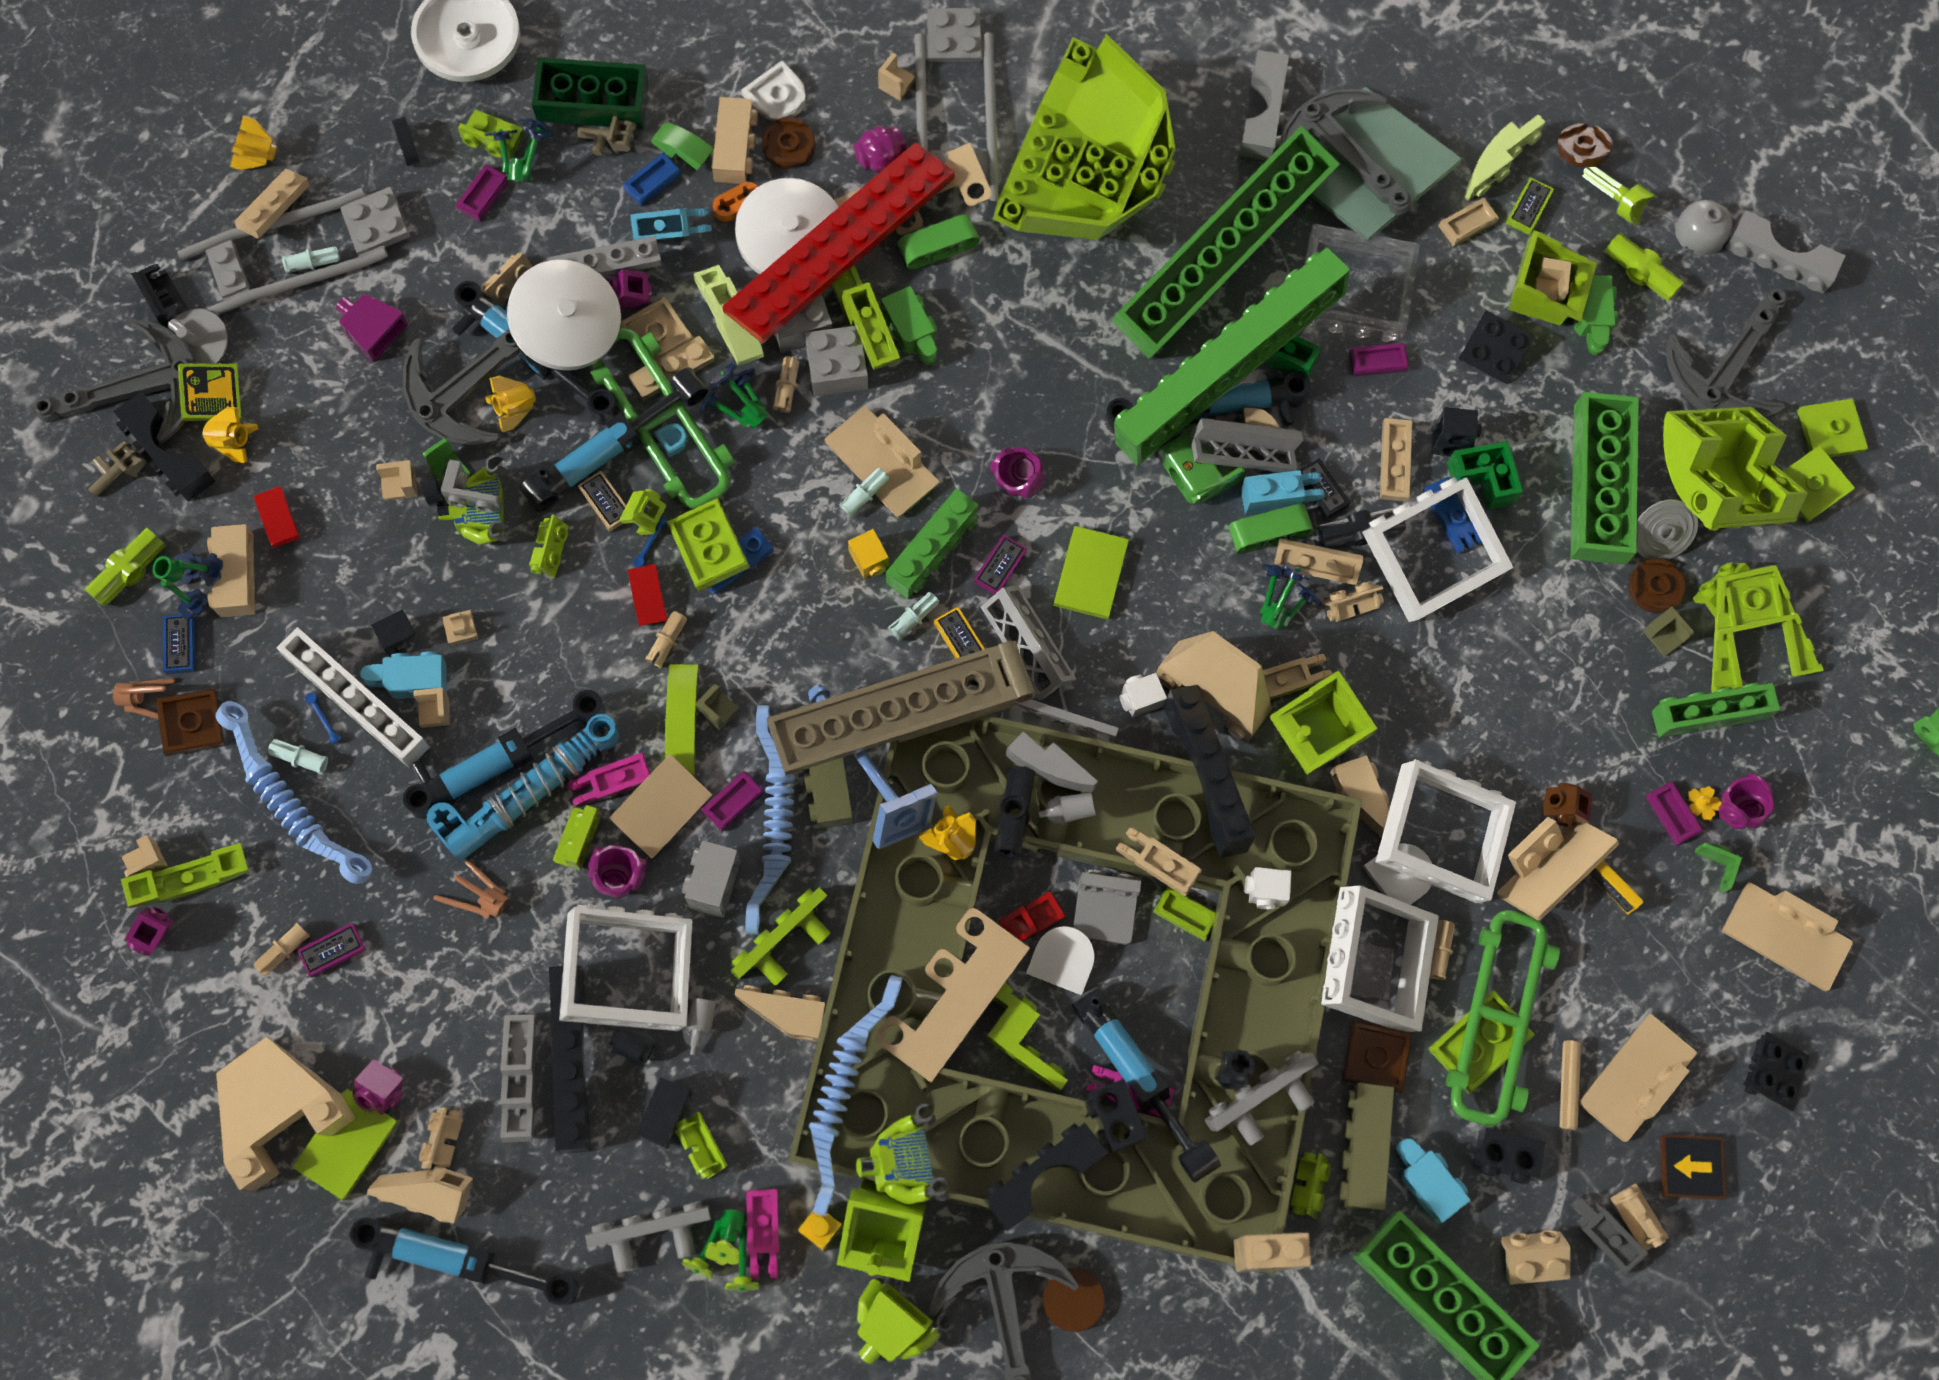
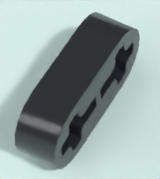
M405 116L393 119L392 123L406 165L410 166L420 163Z
M435 477L420 481L424 497L430 507L445 503Z

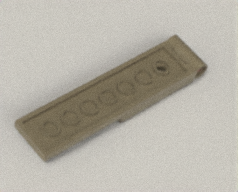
M1007 641L988 649L768 717L767 723L786 776L898 740V743L1011 708L1015 704L1031 700L1036 694L1016 641ZM976 685L978 688L971 690L968 686Z

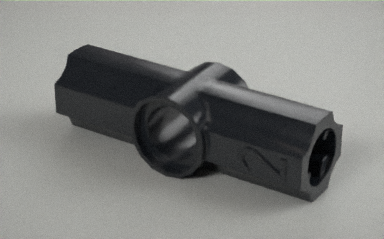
M1396 507L1372 513L1368 510L1358 511L1347 516L1346 519L1319 525L1318 538L1321 546L1332 549L1349 544H1354V546L1368 544L1362 532L1371 527L1369 522L1382 515L1386 519L1393 516L1392 510ZM1406 520L1384 531V536L1405 531Z
M1015 766L1014 768H1009L1004 799L1000 803L1001 816L994 852L1003 858L1014 859L1021 857L1025 829L1029 822V806L1035 772L1026 767ZM1013 809L1022 810L1015 816L1008 814Z
M1244 1050L1222 1052L1221 1064L1215 1070V1080L1219 1082L1221 1088H1246L1248 1076L1255 1068V1060L1250 1057L1248 1051Z

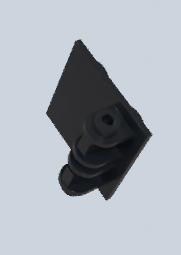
M1486 310L1459 359L1508 384L1535 335Z
M1765 1032V1035H1761V1038L1756 1040L1754 1056L1751 1057V1061L1756 1064H1749L1748 1066L1754 1072H1748L1746 1081L1743 1083L1745 1092L1752 1095H1757L1758 1092L1784 1108L1793 1111L1809 1055L1773 1034Z

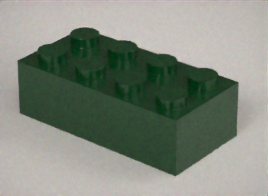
M538 57L532 98V108L536 121L610 127L613 116H617L619 120L631 121L636 124L637 129H643L649 84L646 65Z

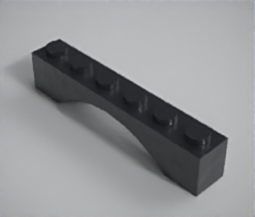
M1196 684L1171 689L1166 699L1164 710L1172 731L1186 747L1196 768L1206 801L1210 832L1220 858L1247 853L1256 835L1199 687Z
M576 965L574 1004L585 1005L584 970L580 965ZM564 966L549 967L555 1151L559 1154L591 1152L590 1118L584 1061V1023L560 1021Z

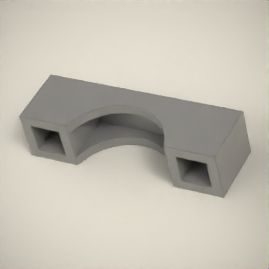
M1257 50L1250 87L1263 96L1267 104V110L1257 117L1246 119L1239 156L1267 161L1272 156L1273 151L1279 148L1281 136L1277 135V128L1282 129L1285 113L1280 112L1281 105H1286L1288 89H1284L1285 82L1289 83L1292 67L1287 66L1289 55Z
M1747 210L1744 211L1736 222L1725 246V249L1732 251L1739 257H1745L1763 268H1769L1782 274L1787 279L1795 280L1806 285L1810 290L1819 291L1823 294L1834 282L1845 258V255L1821 244L1809 252L1797 253L1789 251L1782 247L1773 237L1771 221Z

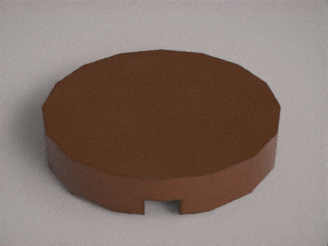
M793 117L780 118L776 120V123L766 127L762 136V150L766 159L774 166L782 169H795L805 165L812 158L815 151V136L804 121Z
M1583 123L1570 125L1565 128L1557 142V151L1562 159L1574 166L1586 168L1604 163L1610 156L1612 140L1607 132L1597 126H1594V128L1587 127V124Z
M1661 558L1647 559L1637 565L1630 574L1628 582L1629 594L1635 604L1644 611L1654 614L1664 613L1671 607L1676 608L1685 597L1687 586L1683 573L1679 572L1675 568L1676 565L1668 560Z
M1070 1268L1067 1270L1072 1274L1079 1287L1074 1291L1067 1285L1050 1279L1043 1291V1307L1046 1316L1055 1326L1064 1331L1079 1332L1090 1328L1099 1320L1104 1309V1293L1101 1284L1092 1274L1082 1269Z

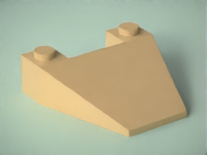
M1214 631L1178 641L1158 667L1156 674L1159 677V681L1168 689L1197 684L1203 700L1228 717L1225 726L1229 728L1228 732L1238 740L1244 739L1246 742H1249L1272 710L1262 666Z
M269 1037L262 1039L216 1073L224 1165L241 1191L255 1192L280 1174L263 1145L302 1116L306 1115L317 1134L332 1136L356 1118L341 1093Z

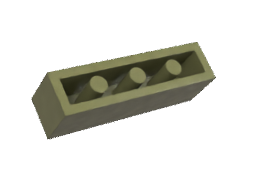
M843 757L809 768L810 775L804 776L807 794L813 793L814 804H809L811 822L817 821L818 830L853 824Z
M1357 1083L1352 1086V1090L1347 1092L1346 1107L1351 1109L1350 1120H1346L1344 1125V1138L1348 1139L1347 1151H1343L1341 1167L1346 1169L1345 1182L1341 1181L1339 1188V1199L1343 1200V1208L1371 1212L1385 1211L1394 1087Z

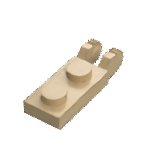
M1319 654L1306 659L1302 657L1263 670L1270 700L1311 687L1313 684H1318L1332 675L1331 670H1324L1311 675L1308 669L1323 664L1326 661L1325 655Z
M1129 828L1126 835L1132 841L1144 846V850L1139 854L1123 843H1119L1116 850L1127 859L1134 861L1135 865L1183 896H1186L1202 870L1151 837L1150 839L1137 830Z

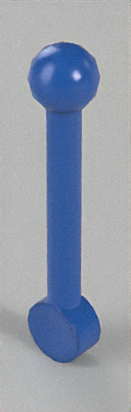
M661 516L655 533L650 536L640 556L634 558L633 563L636 568L645 566L644 559L661 528L667 525L668 520L665 516Z
M308 693L305 696V701L314 708L330 735V742L333 744L339 743L341 736L339 733L334 732L317 704V696L314 693Z

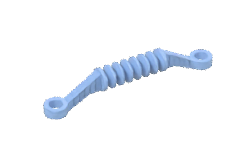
M233 701L222 703L216 712V719L221 726L234 731L246 772L245 780L249 785L255 784L253 791L256 794L262 793L260 800L264 803L269 802L267 808L270 811L277 810L274 817L277 820L284 819L281 823L283 828L291 827L288 833L290 837L298 836L296 839L298 847L308 849L340 863V873L349 882L355 884L365 882L372 872V865L369 860L330 841L324 835L321 825H313L315 818L312 815L306 816L308 813L306 807L298 808L301 804L300 799H292L294 792L291 789L285 790L287 783L285 781H278L280 778L279 773L272 772L273 766L266 762L259 754L247 721L248 712L246 709ZM352 866L357 867L360 871L355 870Z
M757 705L756 734L769 760V774L766 775V781L774 784V786L766 787L765 792L774 795V797L765 799V804L773 806V808L764 811V815L773 818V820L765 821L763 824L764 827L772 829V831L763 834V838L770 840L771 843L762 846L763 850L771 852V854L762 856L764 876L747 903L746 934L755 935L759 933L760 906L788 864L791 863V858L783 855V853L792 850V846L784 844L783 841L792 839V834L784 832V830L792 828L793 823L785 821L784 818L793 816V811L785 809V807L792 806L794 800L785 796L794 794V789L786 786V784L794 783L795 776L792 774L785 776L774 741L769 734L767 718L770 717L769 705Z
M890 975L882 1003L878 1004L837 1040V1043L844 1048V1051L833 1052V1055L840 1059V1063L829 1064V1067L836 1071V1075L825 1076V1079L832 1083V1087L821 1088L828 1095V1099L819 1098L817 1100L824 1107V1110H815L813 1114L821 1120L820 1122H811L809 1124L823 1182L814 1206L813 1213L826 1216L834 1193L835 1184L830 1151L834 1139L838 1137L839 1132L832 1127V1124L843 1123V1120L836 1115V1112H846L847 1108L840 1103V1100L851 1099V1096L843 1090L844 1088L855 1087V1084L847 1079L848 1076H858L859 1074L858 1071L851 1067L852 1064H862L863 1062L855 1054L856 1052H866L867 1047L865 1044L869 1032L894 1008L903 980L901 977Z

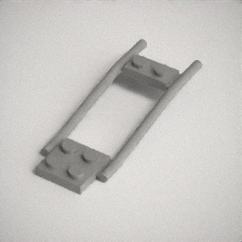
M927 8L928 35L922 33L915 34L917 144L928 151L926 61L933 63L981 62V60H984L987 151L974 150L985 178H988V185L992 192L991 197L988 199V204L997 205L999 184L994 35L992 33L981 34L980 8ZM931 150L929 153L945 164L949 156L946 152L951 150Z
M387 187L367 196L364 189L359 188L338 198L282 214L269 229L341 209L359 257L269 285L250 289L237 248L233 243V240L249 236V234L237 228L227 230L177 251L180 260L184 261L206 252L220 295L224 301L205 310L211 311L218 316L252 301L357 270L389 257L385 247L411 237L393 189Z

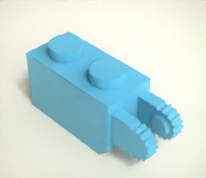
M681 208L630 214L633 238L637 240L655 236L656 240L692 236V233L712 231L711 225L703 224L697 227H690L689 216H706L709 214V208L692 210Z
M1301 470L1245 477L1241 487L1245 515L1265 513L1324 498V490L1322 489L1304 490V486L1322 481L1321 474H1301Z
M422 652L421 656L395 653L391 657L383 658V664L368 665L360 670V677L370 688H385L394 699L414 698V690L443 688L447 694V663L442 655H438L436 652Z
M1406 1138L1398 1142L1395 1148L1397 1155L1400 1156V1160L1407 1167L1402 1171L1401 1181L1436 1225L1443 1223L1470 1201V1198L1466 1195L1468 1193L1466 1186L1460 1179H1454L1447 1171L1448 1164L1440 1154H1434L1432 1150L1425 1153L1419 1144H1416L1414 1139Z

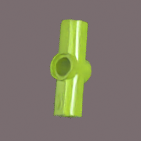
M1622 233L1618 234L1604 251L1626 269V274L1632 282L1638 285H1647L1667 302L1672 299L1684 284L1681 279L1662 265V259L1656 252L1650 249L1642 250Z
M145 528L125 549H118L109 556L105 564L106 568L84 590L103 607H106L126 586H133L141 580L146 571L145 567L166 547V544L152 531Z

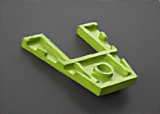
M1776 565L1717 577L1711 693L1727 687H1731L1732 690L1743 687L1733 632L1782 622L1792 676H1802L1824 671L1822 664L1818 663L1813 651L1815 649L1810 638H1807L1800 624L1802 623L1801 618L1792 607L1789 600L1791 598Z

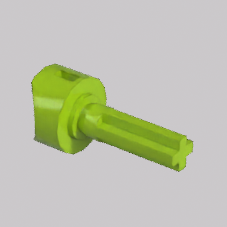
M1596 166L1585 168L1583 171V178L1620 203L1617 214L1633 226L1640 224L1641 214L1649 201L1657 198L1655 194L1640 184L1635 185L1629 190Z

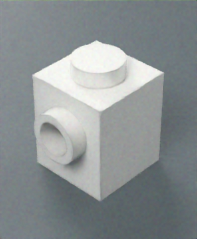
M1156 673L1145 677L1136 675L1129 678L1123 686L1122 695H1120L1123 709L1125 711L1129 710L1132 718L1164 707L1167 699Z
M1255 867L1251 872V876H1246L1245 894H1249V903L1257 904L1256 907L1261 909H1274L1275 906L1285 907L1290 898L1291 871Z

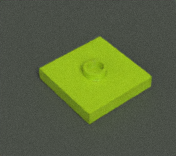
M1853 399L1802 406L1797 410L1809 452L1820 445L1826 454L1832 458L1863 453L1868 449Z
M1820 445L1783 471L1808 492L1799 511L1807 523L1855 489Z

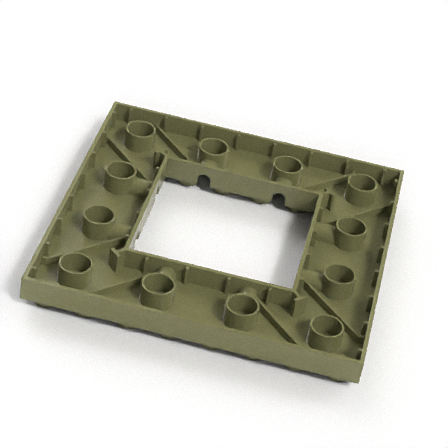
M989 715L898 743V740L892 741L883 776L896 795L902 797L932 784L938 793L929 829L932 828L934 830L937 822L944 818V806L950 804L957 817L970 812L976 819V844L973 853L969 857L959 860L951 859L949 855L926 846L919 838V833L878 850L872 840L879 806L887 802L880 791L878 792L792 1143L789 1163L820 1171L809 1124L811 1122H820L821 1120L813 1112L815 1110H824V1107L817 1102L819 1098L828 1099V1095L821 1088L832 1087V1083L825 1079V1076L836 1075V1071L830 1068L829 1064L840 1063V1059L833 1055L834 1051H844V1048L837 1043V1040L878 1004L882 1003L890 975L903 978L894 1008L869 1032L865 1044L867 1047L866 1052H856L855 1055L862 1059L863 1062L862 1064H852L851 1067L858 1071L859 1074L858 1076H848L847 1078L855 1084V1087L844 1088L843 1091L848 1093L851 1099L840 1100V1103L847 1108V1111L836 1112V1115L843 1120L842 1124H832V1127L839 1132L838 1137L834 1139L830 1151L833 1174L876 1183L875 1176H858L857 1159L871 1157L870 1151L877 1141L878 1135L894 1122L910 1114L915 1116L916 1109L921 1104H929L932 1107L923 1113V1119L933 1115L936 1117L932 1125L919 1124V1128L924 1127L933 1179L942 1177L949 1183L947 1186H941L937 1192L947 1191L949 1194L947 1201L990 1210L985 1203V1199L989 1197V1194L986 1192L989 1188L1000 1180L1004 1184L1014 1177L1011 1172L1024 1161H1027L1029 1165L1039 1158L1036 1152L1049 1142L1054 1146L1064 1139L1061 1133L1072 1124L1076 1123L1080 1127L1083 1123H1086L1098 1139L1096 1131H1099L1100 1127L1096 1118L1091 1120L1085 1106L1086 1101L945 1068H942L933 1081L929 1082L875 1040V1034L890 1016L897 1017L916 1031L947 990L925 972L927 964L938 950H947L960 961L963 959L967 940L957 933L956 926L965 913L975 907L989 841L996 843L1001 816L1000 803L1004 799L1009 768L1018 766L1006 756L1007 748L1022 732H1025L1044 750L1054 742L1093 776L1098 783L1096 789L1091 793L1096 816L1065 823L1063 814L1040 818L1039 812L1061 807L1060 797L1089 792L1061 787L1035 776L1029 806V822L1026 825L1022 849L1037 852L1038 849L1051 850L1057 853V857L1152 878L1151 874L1135 865L1134 861L1127 859L1116 850L1118 844L1123 843L1139 854L1142 853L1145 847L1132 841L1126 835L1128 829L1133 828L1150 839L1151 837L1199 867L1202 871L1192 885L1193 888L1219 893L1210 939L1212 943L1205 964L1187 1055L1189 1060L1182 1081L1176 1118L1194 1143L1206 1140L1221 1163V1167L1196 1183L1192 1182L1178 1159V1156L1184 1152V1149L1164 1120L1138 1113L1148 1137L1145 1141L1110 1154L1108 1147L1105 1148L1108 1152L1107 1155L1083 1174L1065 1167H1055L1044 1171L1033 1183L1031 1202L1034 1211L1025 1219L1236 1268L1234 1240L1250 1235L1284 1233L1306 1109L1298 1111L1286 1090L1280 1089L1251 1109L1250 1114L1264 1135L1256 1143L1248 1145L1235 1123L1228 1124L1218 1132L1212 1131L1204 1120L1211 1115L1209 1110L1223 1101L1226 1104L1236 1099L1234 1094L1241 1089L1221 1088L1219 1082L1215 1080V1070L1221 1064L1222 1052L1248 1051L1250 1057L1255 1060L1254 1071L1247 1079V1085L1250 1084L1253 1087L1261 1082L1259 1077L1272 1068L1279 1070L1286 1065L1285 1059L1298 1051H1301L1302 1054L1313 1053L1316 1056L1325 1007L1321 1005L1323 986L1333 934L1332 929L1335 922L1337 900L1340 888L1347 885L1362 799L1231 770L1256 837L1247 853L1220 858L1210 832L1206 801L1193 761ZM1013 809L1008 814L1015 816L1022 810ZM1255 867L1291 871L1290 898L1285 907L1275 906L1274 909H1261L1256 907L1257 904L1249 903V894H1245L1246 876H1251V872ZM972 917L965 923L967 933H969ZM947 958L937 960L934 965L935 973L942 978L950 976L954 969L953 963ZM891 1025L884 1031V1039L888 1044L897 1045L903 1040L904 1033L899 1026ZM1313 1068L1301 1075L1302 1077L1300 1078L1308 1093ZM1101 1105L1102 1108L1107 1111H1113L1116 1109L1114 1107ZM1116 1124L1112 1127V1134L1117 1140H1126L1128 1130L1125 1126ZM1258 1271L1256 1273L1271 1276L1275 1275L1276 1271Z

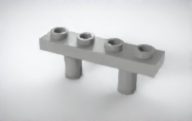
M655 236L547 257V261L570 260L579 262L594 269L603 277L615 275L622 269L643 273V269L662 265Z
M1301 1051L1290 1055L1285 1059V1066L1279 1070H1276V1068L1268 1070L1259 1077L1261 1082L1253 1087L1249 1084L1246 1088L1238 1090L1234 1094L1236 1099L1228 1104L1223 1101L1209 1110L1211 1115L1204 1119L1210 1130L1218 1132L1228 1124L1235 1123L1247 1144L1252 1145L1262 1139L1264 1135L1251 1116V1109L1280 1089L1286 1090L1298 1111H1303L1311 1106L1314 1100L1300 1078L1302 1077L1301 1075L1319 1064L1313 1053L1302 1054Z
M701 1201L684 1204V1210L672 1213L671 1208L654 1211L652 1218L641 1220L640 1215H635L622 1219L623 1224L611 1227L610 1222L591 1226L592 1231L585 1235L587 1248L608 1243L612 1247L617 1273L635 1268L630 1240L633 1237L669 1229V1231L673 1232L678 1258L695 1255L691 1226L694 1223L711 1219L709 1204L702 1206Z

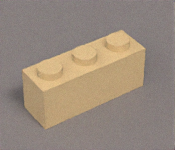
M719 98L712 164L714 182L741 184L747 182V174H752L753 158L749 157L750 150L755 149V134L751 133L752 126H757L758 111L753 110L752 99Z
M246 524L211 527V537L207 539L209 554L215 553L217 558L223 560V568L220 571L221 579L216 581L212 586V591L208 592L209 606L220 617L255 614L254 534Z

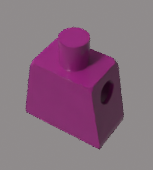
M367 294L362 295L355 303L347 297H343L336 305V310L343 315L339 323L344 333L373 363L408 326L401 311Z

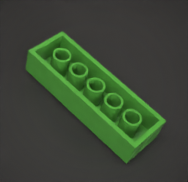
M1583 392L1574 405L1570 559L1626 565L1636 554L1639 397Z
M1400 1210L1393 1212L1352 1256L1367 1273L1477 1380H1510L1540 1346Z

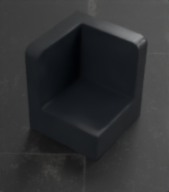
M403 609L371 625L388 657H391L392 654L400 653L396 646L397 644L415 636V632L410 624L411 622Z

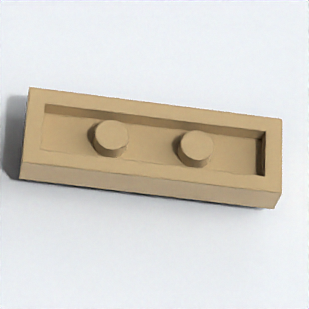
M285 168L234 221L237 229L259 239L310 186L308 179Z
M698 336L655 361L670 382L672 377L682 369L691 367L694 372H697L713 363L715 359L701 336ZM646 366L629 375L630 382L643 402L662 391Z
M1384 418L1382 422L1380 499L1407 502L1410 498L1412 420Z
M1280 539L1273 565L1282 567L1284 562H1289L1303 568L1314 577L1357 585L1363 563V555Z

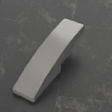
M535 1014L504 1015L500 1070L502 1074L500 1102L502 1107L500 1139L502 1143L533 1141L536 1067Z

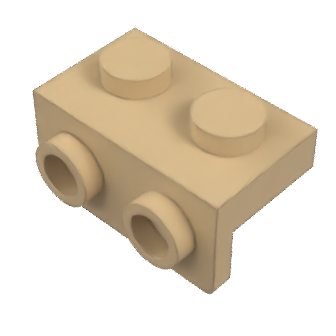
M1544 1230L1536 1234L1514 1233L1511 1236L1501 1237V1244L1506 1250V1279L1510 1285L1570 1279V1245L1561 1232Z

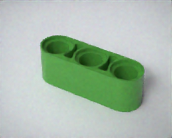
M963 214L909 233L900 238L897 245L909 269H917L975 247L980 242V238L969 215Z
M1296 504L1242 518L1228 526L1238 554L1278 545L1280 539L1298 540L1314 532L1305 504Z

